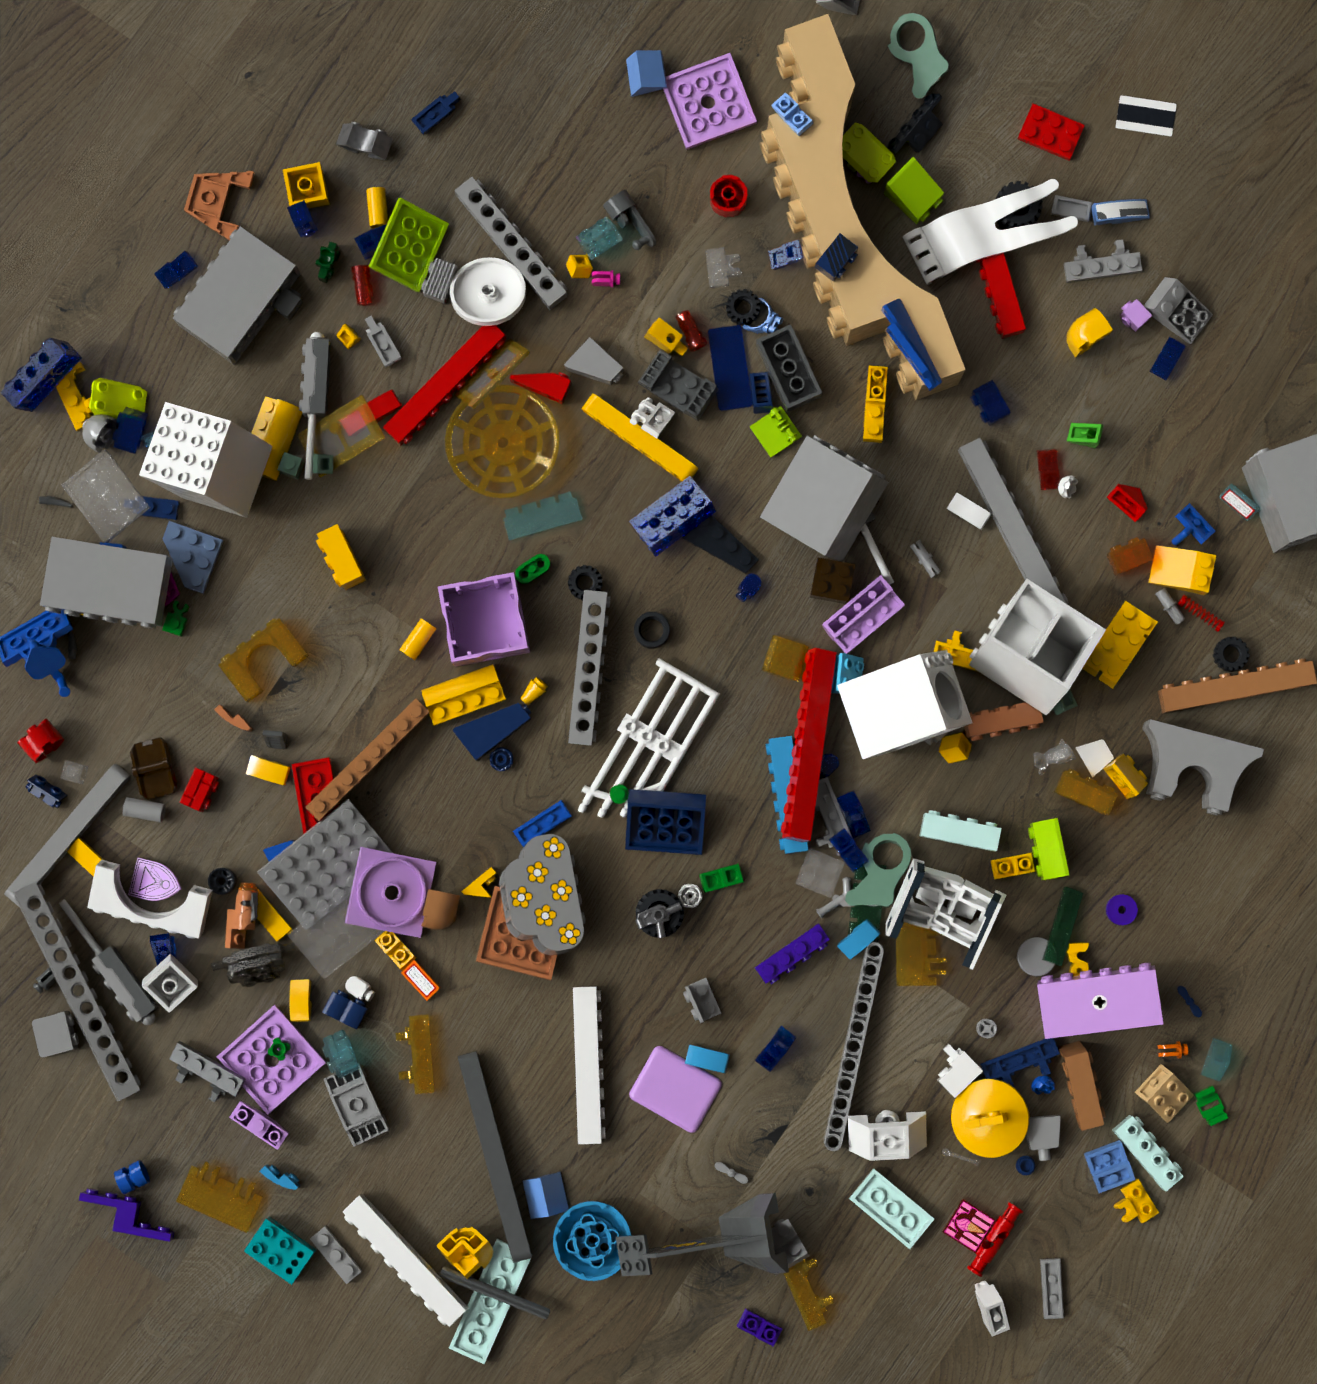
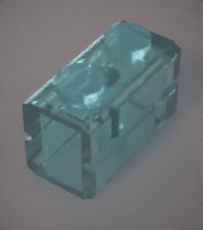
M344 1030L323 1038L325 1046L322 1047L325 1057H329L330 1062H327L331 1073L335 1072L337 1077L341 1078L348 1075V1073L359 1070L350 1039Z

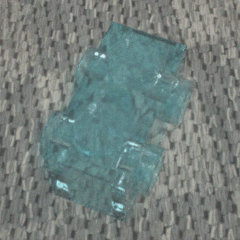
M607 216L598 220L596 224L583 230L575 237L581 249L590 260H593L623 240L616 226Z

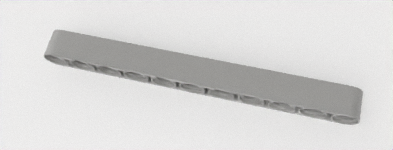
M877 942L870 943L864 952L824 1136V1145L830 1151H837L841 1148L884 953L882 945ZM873 945H876L880 950L879 954L875 957L869 953V949ZM869 964L875 967V973L871 976L865 972V968ZM865 983L871 986V992L867 995L861 992V986ZM861 1002L867 1005L865 1013L857 1011V1005ZM857 1021L863 1024L861 1032L853 1031V1024ZM857 1041L859 1044L858 1050L850 1051L848 1048L849 1043ZM847 1060H853L855 1063V1067L850 1071L844 1067ZM843 1079H848L851 1083L850 1087L846 1090L840 1087V1082ZM839 1098L846 1100V1106L842 1109L836 1107V1101ZM836 1117L842 1119V1125L838 1128L832 1126V1120ZM832 1136L838 1138V1144L834 1147H830L827 1143L828 1139Z

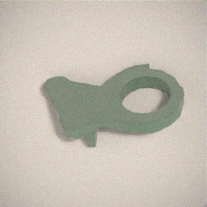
M904 14L893 25L890 34L891 44L887 46L896 58L912 63L914 78L912 92L916 98H923L941 80L943 75L950 70V66L945 57L939 52L931 22L920 14ZM908 23H920L925 30L924 43L914 51H906L902 48L899 41L900 32Z
M895 833L882 834L875 837L869 844L865 842L862 849V860L868 875L855 889L847 892L845 901L850 906L863 905L889 908L892 905L894 889L911 863V849L907 841ZM891 842L897 844L902 849L903 859L893 869H882L875 864L873 855L879 845Z

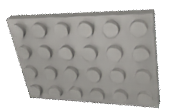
M347 799L259 869L257 873L305 930H307L350 896L360 847L389 853L393 852L352 802Z

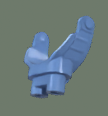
M758 298L760 303L768 307V317L760 326L750 327L744 324L743 328L754 333L765 332L769 334L777 331V326L782 324L783 318L779 317L778 313L772 310L768 302L763 298Z

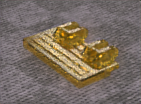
M906 922L903 923L896 939L897 986H936V977H928V975L946 974V970H930V962L944 963L946 958H927V955H936L935 938L927 939V936L944 935L936 931H930V928L926 929Z
M205 1161L198 1177L197 1174L200 1168L192 1165L176 1202L247 1233L263 1196L255 1193L253 1199L250 1200L256 1183L251 1182L245 1197L239 1195V1192L244 1185L245 1178L240 1177L234 1192H232L235 1186L234 1183L219 1178L217 1185L214 1184L220 1172V1167L216 1166L210 1180L206 1181L203 1178L210 1163Z

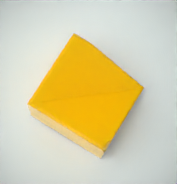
M570 255L566 263L572 278L590 277L593 267L587 255Z

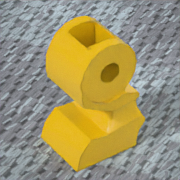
M1088 942L1068 943L1065 952L1068 961L1072 962L1069 971L1073 976L1080 975L1081 971L1089 970L1088 963L1077 957L1079 952H1085L1088 949Z

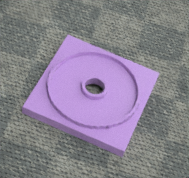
M730 53L666 76L667 88L663 89L686 150L757 124ZM712 97L715 105L709 109L704 108L701 105L702 99Z
M360 847L345 923L421 938L423 929L421 925L424 920L423 911L428 889H431L436 862ZM389 886H396L398 895L395 899L389 900L385 896V890Z
M276 1005L272 1006L217 1056L225 1067L246 1078L242 1087L267 1115L326 1063L322 1056ZM280 1038L282 1042L289 1043L291 1049L285 1054L286 1058L283 1061H279L278 1065L272 1067L266 1063L268 1049L273 1044V1040Z

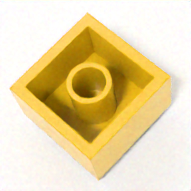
M320 162L283 169L289 206L293 212L330 204L324 172Z

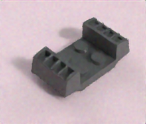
M661 350L657 352L638 381V384L649 390L652 394L697 421L700 420L719 390L717 385L706 378L704 380L674 362L670 355Z

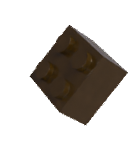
M818 557L810 598L847 604L849 602L856 564Z

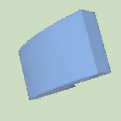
M786 92L771 105L798 136L813 124V120L799 108L798 103Z

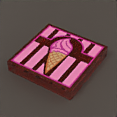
M962 1198L942 1232L976 1253L996 1219Z

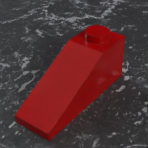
M560 372L558 374L511 375L509 378L511 383L560 404H563L572 384L569 376Z

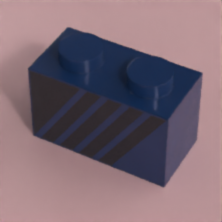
M839 233L816 262L815 268L833 282L836 278L840 279L846 272V265L848 263L852 264L858 257V246Z

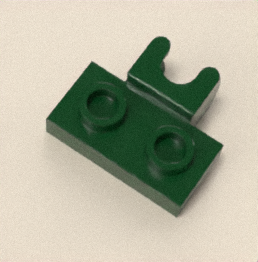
M329 242L328 247L321 246L320 257L316 260L315 264L317 267H320L317 277L321 282L327 283L328 279H331L334 274V268L332 267L340 256L337 243Z

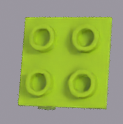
M782 406L773 408L769 414L749 426L770 458L802 437Z

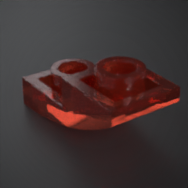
M1057 449L1037 450L1041 490L1058 489L1060 476L1057 463Z

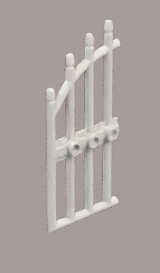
M659 658L655 664L660 667L633 715L630 716L626 713L617 729L622 734L591 787L584 785L581 792L586 793L578 811L584 813L593 797L605 800L597 815L601 818L605 816L613 801L610 798V792H603L598 790L628 737L637 741L638 744L613 786L624 784L644 747H647L655 753L634 789L663 792L720 693ZM669 672L676 676V679L650 724L647 726L639 721V718L665 673ZM684 681L693 686L667 733L663 735L655 729ZM699 691H702L710 697L684 742L680 745L673 741L672 738ZM661 756L671 761L661 781L643 789ZM628 799L620 812V815L624 818L627 816Z

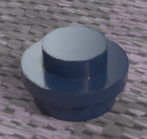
M1021 1156L1016 1161V1169L1022 1175H1030L1035 1170V1161L1029 1156Z

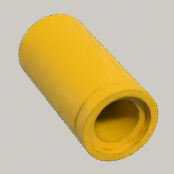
M368 188L366 193L370 228H386L388 214L385 188Z
M421 618L399 650L413 660H416L436 631V628Z

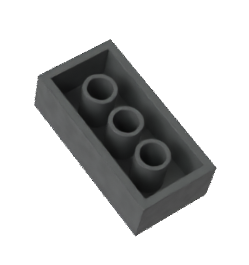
M791 324L756 340V347L786 412H790L822 397V391Z

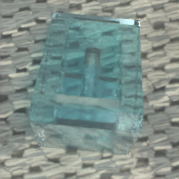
M1213 1038L1201 1075L1220 1082L1230 1065L1232 1045Z

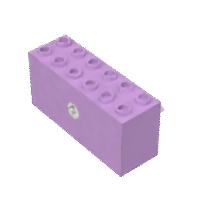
M1151 963L1139 964L1138 968H1131V965L1120 966L1119 970L1114 971L1111 968L1100 969L1099 973H1092V970L1081 971L1078 976H1073L1072 973H1064L1059 978H1053V975L1042 976V979L1038 980L1037 987L1045 1039L1163 1024L1155 965L1151 966ZM1097 997H1101L1103 1003L1100 1004Z

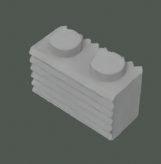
M438 258L435 259V262H431L428 268L429 278L423 281L421 287L423 295L446 304L450 293L451 281L459 270L458 266Z

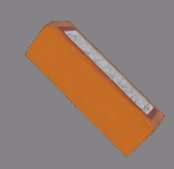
M413 960L401 972L426 1001L441 989L416 960Z

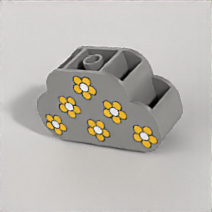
M554 834L540 835L532 838L520 851L519 858L512 861L505 868L499 879L504 915L509 932L520 940L532 939L535 947L546 955L564 954L573 949L582 940L584 934L583 924H585L584 912L580 910L582 898L581 894L577 893L576 888L578 886V877L573 872V867L575 866L574 856L570 855V850L565 840Z

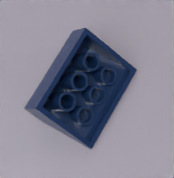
M629 789L625 849L702 855L706 795Z

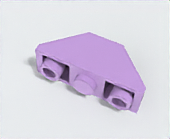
M242 1101L238 1103L229 1117L277 1150L289 1134L275 1120Z

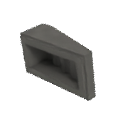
M271 730L263 731V737L268 748H287L288 735L286 733Z

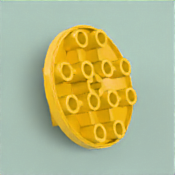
M982 1079L969 1084L956 1097L952 1107L951 1122L957 1139L967 1150L982 1157L995 1158L1009 1154L1022 1143L1029 1128V1111L1024 1098L1013 1086L997 1079Z

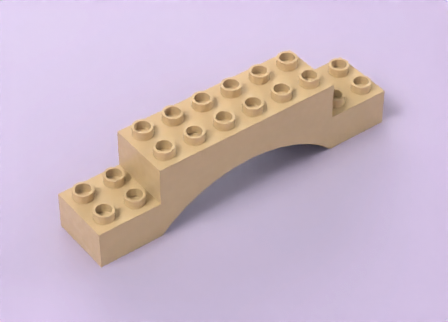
M829 14L785 29L783 44L777 45L779 57H776V63L782 79L792 78L790 81L792 91L789 92V96L813 120V124L798 136L777 113L772 114L768 117L767 130L761 131L763 142H760V147L766 163L776 162L777 164L774 167L776 176L773 177V181L780 199L788 196L790 198V202H788L789 211L786 214L792 232L794 234L803 232L804 237L801 238L803 246L800 247V252L806 268L815 266L816 262L839 233L858 246V257L852 264L848 263L846 265V272L840 279L836 278L833 282L819 270L815 273L816 281L813 282L817 298L820 304L829 301L831 308L828 309L830 316L827 317L830 332L834 339L842 336L846 346L886 332L883 342L890 358L899 356L901 362L899 364L900 371L896 372L901 390L904 394L912 391L915 400L959 384L966 369L938 298L916 286L900 274L883 257L863 229L853 208L843 169L842 139L844 124L852 104L855 82ZM896 299H901L942 380V383L931 391L928 390L886 331L887 327L891 324L881 310L885 304Z

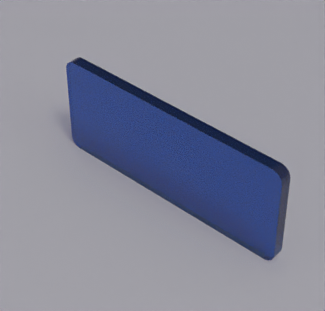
M735 325L709 329L708 338L715 385L719 389L716 393L719 410L726 411L751 407L752 397L741 326Z

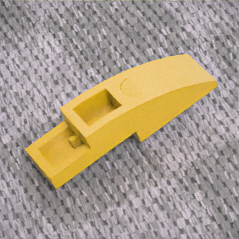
M870 365L868 367L863 425L864 442L882 443L888 367Z

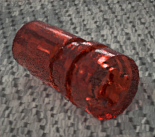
M369 265L351 267V273L354 275L352 280L355 283L354 289L357 305L365 306L372 304L373 290L369 281L371 279Z
M689 310L683 311L675 317L683 335L686 337L685 341L691 352L697 351L707 344L705 337H702V331H699Z

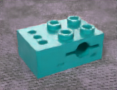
M269 1216L258 1229L244 1252L292 1285L317 1249Z

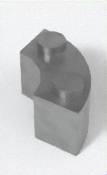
M357 122L343 124L336 145L356 154L360 151L368 153L370 158L386 160L393 138L387 136V132L383 130H369L363 128Z

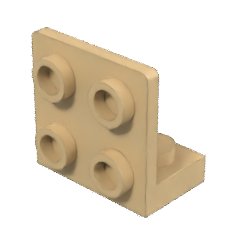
M1162 1064L1135 1091L1167 1123L1193 1097V1093Z

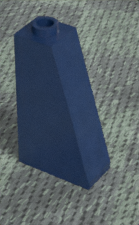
M517 703L455 727L453 732L473 758L478 761L531 720L529 716L531 711L525 704L521 706Z

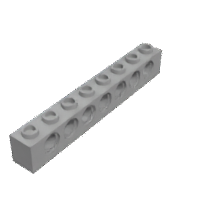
M473 177L469 178L454 190L455 195L511 264L521 272L524 280L546 307L551 310L567 297V287L561 280L558 282L554 276L556 274L550 266L546 268L542 263L544 261L542 256L538 252H533L530 248L532 246L530 241L526 237L522 238L520 236V230L514 222L511 224L507 220V213L502 208L500 210L495 205L497 203L491 194L487 195L484 192L485 187L480 180L475 181ZM475 196L482 197V200L478 203L472 201ZM487 210L494 212L491 217L484 216ZM500 224L506 226L505 230L501 232L497 231L496 227ZM510 239L518 241L514 246H509L507 243ZM523 253L529 255V258L525 261L519 259V256ZM533 268H540L541 272L538 275H533L531 270ZM546 282H551L553 287L546 290L543 288V285Z
M584 590L568 739V743L592 745V742H596L597 730H593L594 722L598 723L599 711H595L596 703H600L601 692H597L598 684H602L603 673H599L600 665H604L605 654H601L602 646H606L607 635L603 634V629L608 626L609 617L605 615L606 608L610 607V596H607V592ZM598 605L601 608L600 615L593 616L590 613L591 606ZM591 624H596L599 627L598 634L591 635L588 632V627ZM589 643H594L597 646L595 654L587 653L586 646ZM592 662L595 665L593 673L585 672L584 666L586 663ZM586 681L593 684V690L588 693L582 689V685ZM585 700L591 703V709L587 712L580 709L581 702ZM581 720L589 722V728L585 731L578 728V723Z

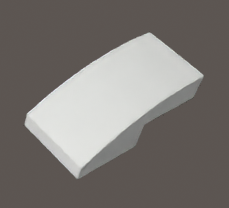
M959 493L955 494L947 507L949 511L981 530L991 516L990 512Z

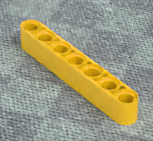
M592 393L581 408L587 415L683 483L688 484L698 471V467L658 438L656 439L641 429V426L638 424L632 425L630 418L599 396Z

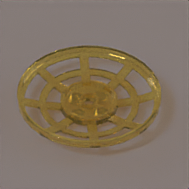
M492 385L470 394L454 410L448 422L445 435L447 458L460 481L478 494L500 499L523 495L540 485L555 465L560 444L556 420L546 404L528 390L512 385ZM510 392L520 396L516 406L505 403L492 405L488 394ZM482 397L485 408L476 413L469 423L458 419L462 411L470 403ZM527 398L542 409L549 421L538 425L533 416L523 409ZM511 410L513 413L509 421L498 420L495 411ZM488 414L491 423L484 430L474 426L481 417ZM520 414L531 423L533 428L524 432L516 424ZM454 426L465 430L463 437L464 454L453 457L452 432ZM552 428L554 448L552 457L549 459L541 456L543 446L541 433ZM470 434L480 437L479 449L469 450ZM536 435L537 448L536 453L525 449V439ZM499 439H507L508 445L505 448H500L497 445ZM484 455L490 462L486 472L476 465L473 460L474 458ZM522 456L532 460L524 470L518 473L515 462ZM468 461L472 469L483 477L479 486L477 487L467 480L456 464ZM537 463L548 466L538 480L526 488L523 487L520 478L527 475ZM497 466H508L511 476L499 477L493 476V473ZM489 481L501 483L513 481L517 491L494 493L485 489Z

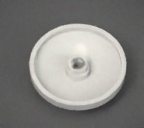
M480 258L465 264L457 271L451 281L450 298L454 310L464 320L475 325L493 326L510 320L520 311L526 298V286L521 272L513 264L499 258Z

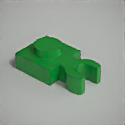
M175 601L173 604L174 613L168 612L162 630L182 636L187 622V618L183 617V614L188 611L189 605L185 604L184 608L179 610V602Z

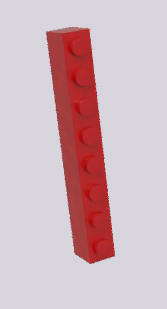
M496 325L482 326L383 426L384 431L400 446L408 444L413 438L412 434L416 430L420 431L426 425L425 421L430 416L433 418L439 412V407L443 403L447 404L452 399V394L465 386V380L469 376L473 377L479 371L478 367L483 362L486 364L492 358V353L496 349L500 350L505 345L506 335Z

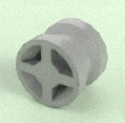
M982 1019L977 1023L976 1031L983 1038H991L997 1032V1025L990 1019Z

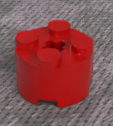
M723 175L712 183L710 204L715 213L723 217H734L741 214L745 209L748 197L747 187L739 177ZM727 194H731L730 199L726 198Z
M46 718L38 727L36 724L31 726L27 730L28 735L22 737L17 743L30 759L37 764L47 758L46 755L52 750L56 751L62 745L64 739L60 732Z

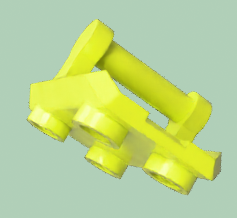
M854 123L843 135L842 155L848 162L847 166L853 172L858 171L868 182H878L896 163L894 154L862 124Z
M98 378L92 382L89 408L94 415H108L117 420L137 423L144 419L147 391L136 385L104 378Z

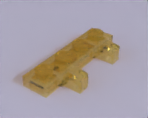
M428 1014L409 1016L410 1027H405V1032L395 1033L396 1041L408 1040V1045L411 1044L413 1066H410V1071L398 1072L399 1080L409 1079V1084L414 1083L415 1094L433 1093L435 1091Z
M815 1258L806 1262L802 1260L790 1267L789 1272L783 1273L808 1331L827 1323L823 1312L827 1311L825 1306L834 1303L831 1294L828 1297L819 1299V1296L814 1294L808 1281V1271L812 1267H818Z

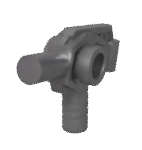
M679 902L667 908L659 904L638 913L637 920L635 921L639 929L656 924L658 938L666 937L664 922L669 920L670 914L681 910L682 907Z

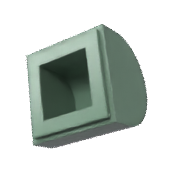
M313 454V473L333 474V455Z

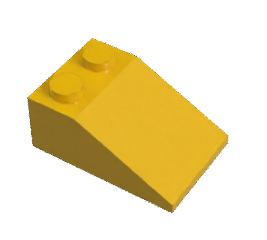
M1156 546L1148 583L1206 595L1209 593L1216 555L1193 550Z
M1123 753L1104 767L1103 770L1126 799L1137 796L1148 783L1145 781L1147 779L1145 774L1141 770L1137 771L1133 766L1135 764L1133 759Z

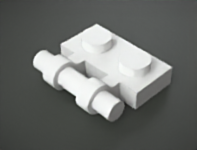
M647 397L639 404V409L632 413L630 423L636 425L638 422H642L641 429L657 439L675 412L660 402L657 406L653 405V400Z

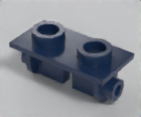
M34 775L27 780L28 783L25 788L28 789V792L37 798H41L42 794H44L45 796L42 801L52 808L56 807L58 809L62 803L61 800L67 797V794L62 789L53 786L42 776Z

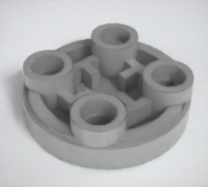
M1033 937L1025 940L1020 945L1016 958L1020 968L1025 973L1032 976H1042L1049 973L1055 966L1056 951L1048 940Z

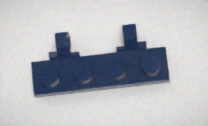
M1049 1038L981 1063L980 1066L985 1079L1001 1080L1014 1087L1010 1076L1015 1075V1071L1033 1065L1034 1067L1039 1066L1042 1076L1049 1075L1051 1072L1047 1064L1051 1063V1057L1060 1053L1054 1038Z

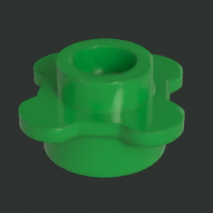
M275 1038L271 1048L268 1049V1054L277 1057L279 1061H283L286 1058L285 1054L291 1049L289 1043L282 1042L280 1038Z

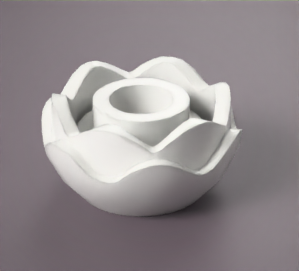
M1070 475L1061 479L1058 491L1063 498H1071V495L1076 492L1078 480L1075 476Z
M686 884L679 890L678 898L682 906L694 908L701 902L702 892L697 885Z
M883 1110L875 1119V1123H885L886 1121L900 1122L898 1115L890 1110Z

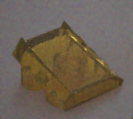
M773 635L762 671L789 681L798 682L809 646Z

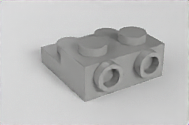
M789 1219L778 1220L774 1224L775 1227L771 1229L775 1253L786 1252L789 1269L809 1257V1254Z

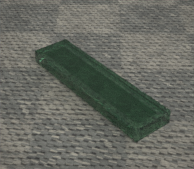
M1063 887L1043 955V961L1057 966L1063 965L1083 892Z

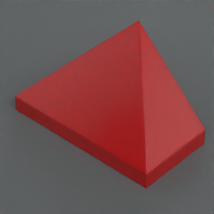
M1118 484L1107 496L1112 503L1134 522L1148 509L1140 488Z

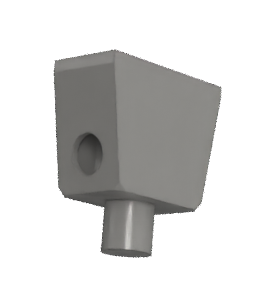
M1060 1115L1029 1117V1128L1026 1134L1029 1149L1038 1150L1039 1161L1051 1160L1050 1148L1059 1147Z

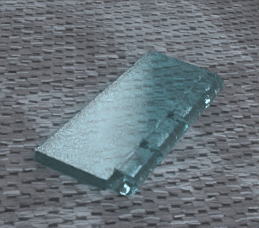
M566 492L558 495V503L555 502V498L552 496L539 500L541 508H537L535 501L521 505L523 513L520 514L518 507L505 510L506 518H503L509 540L582 520L577 499L572 498L571 492Z

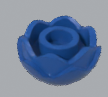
M1039 1076L1032 1082L1031 1089L1038 1095L1043 1092L1049 1094L1052 1090H1055V1082L1049 1076Z

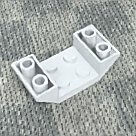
M926 1111L907 1112L906 1121L868 1123L867 1115L848 1116L849 1151L870 1161L911 1158L927 1147Z

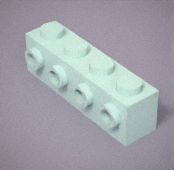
M929 810V813H924L919 836L996 852L1001 828H997L996 823L986 822L983 825L978 824L976 819L967 818L966 821L959 820L957 815L948 814V817L940 816V812Z
M1129 1115L1112 1131L1161 1189L1166 1192L1184 1177L1180 1173L1182 1168L1175 1161L1172 1163L1169 1160L1168 1156L1170 1154L1163 1146L1158 1147L1155 1143L1157 1140L1150 1131L1146 1132L1142 1128L1144 1126L1143 1122L1137 1116Z

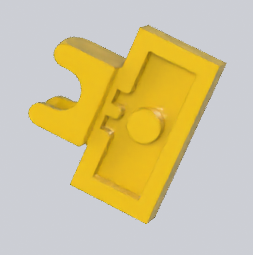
M1135 1179L1123 1187L1121 1191L1125 1198L1114 1204L1115 1209H1126V1214L1121 1218L1123 1222H1129L1138 1217L1139 1221L1144 1223L1159 1213L1139 1179Z

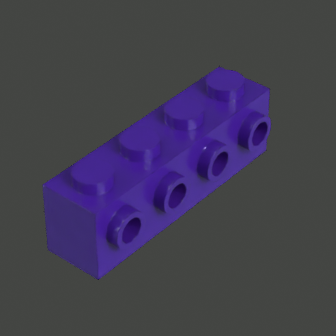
M816 924L754 968L765 984L768 982L773 984L780 979L779 974L784 971L789 973L795 969V963L800 960L805 962L811 958V952L816 949L821 951L827 947V941L830 939L821 926Z

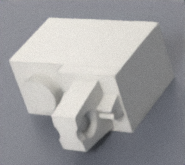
M948 1044L943 1050L950 1056L947 1061L951 1067L949 1069L945 1067L938 1074L940 1078L937 1080L956 1098L983 1070L965 1051L960 1048L955 1051Z
M985 1280L974 1284L983 1322L991 1336L1010 1330L1003 1300L993 1284L989 1285Z

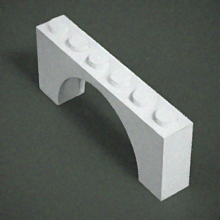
M101 860L96 865L87 908L93 909L96 913L111 914L114 918H126L133 923H144L151 928H162L169 933L184 934L187 938L199 939L204 932L213 890L194 885L190 889L186 901L180 907L168 912H151L137 906L126 895L120 881V864Z

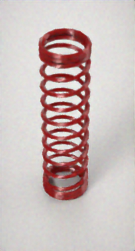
M1185 594L1179 600L1178 605H1181V607L1189 600L1185 607L1186 610L1192 604L1189 612L1196 606L1192 615L1200 609L1196 618L1204 611L1200 618L1202 620L1207 615L1204 623L1212 616L1208 626L1214 620L1215 622L1211 628L1219 622L1215 631L1218 632L1224 625L1225 621H1221V619L1217 621L1218 617L1213 619L1214 614L1209 616L1210 611L1205 614L1206 609L1202 610V606L1198 608V603L1194 605L1195 601L1190 603L1191 598L1187 599Z

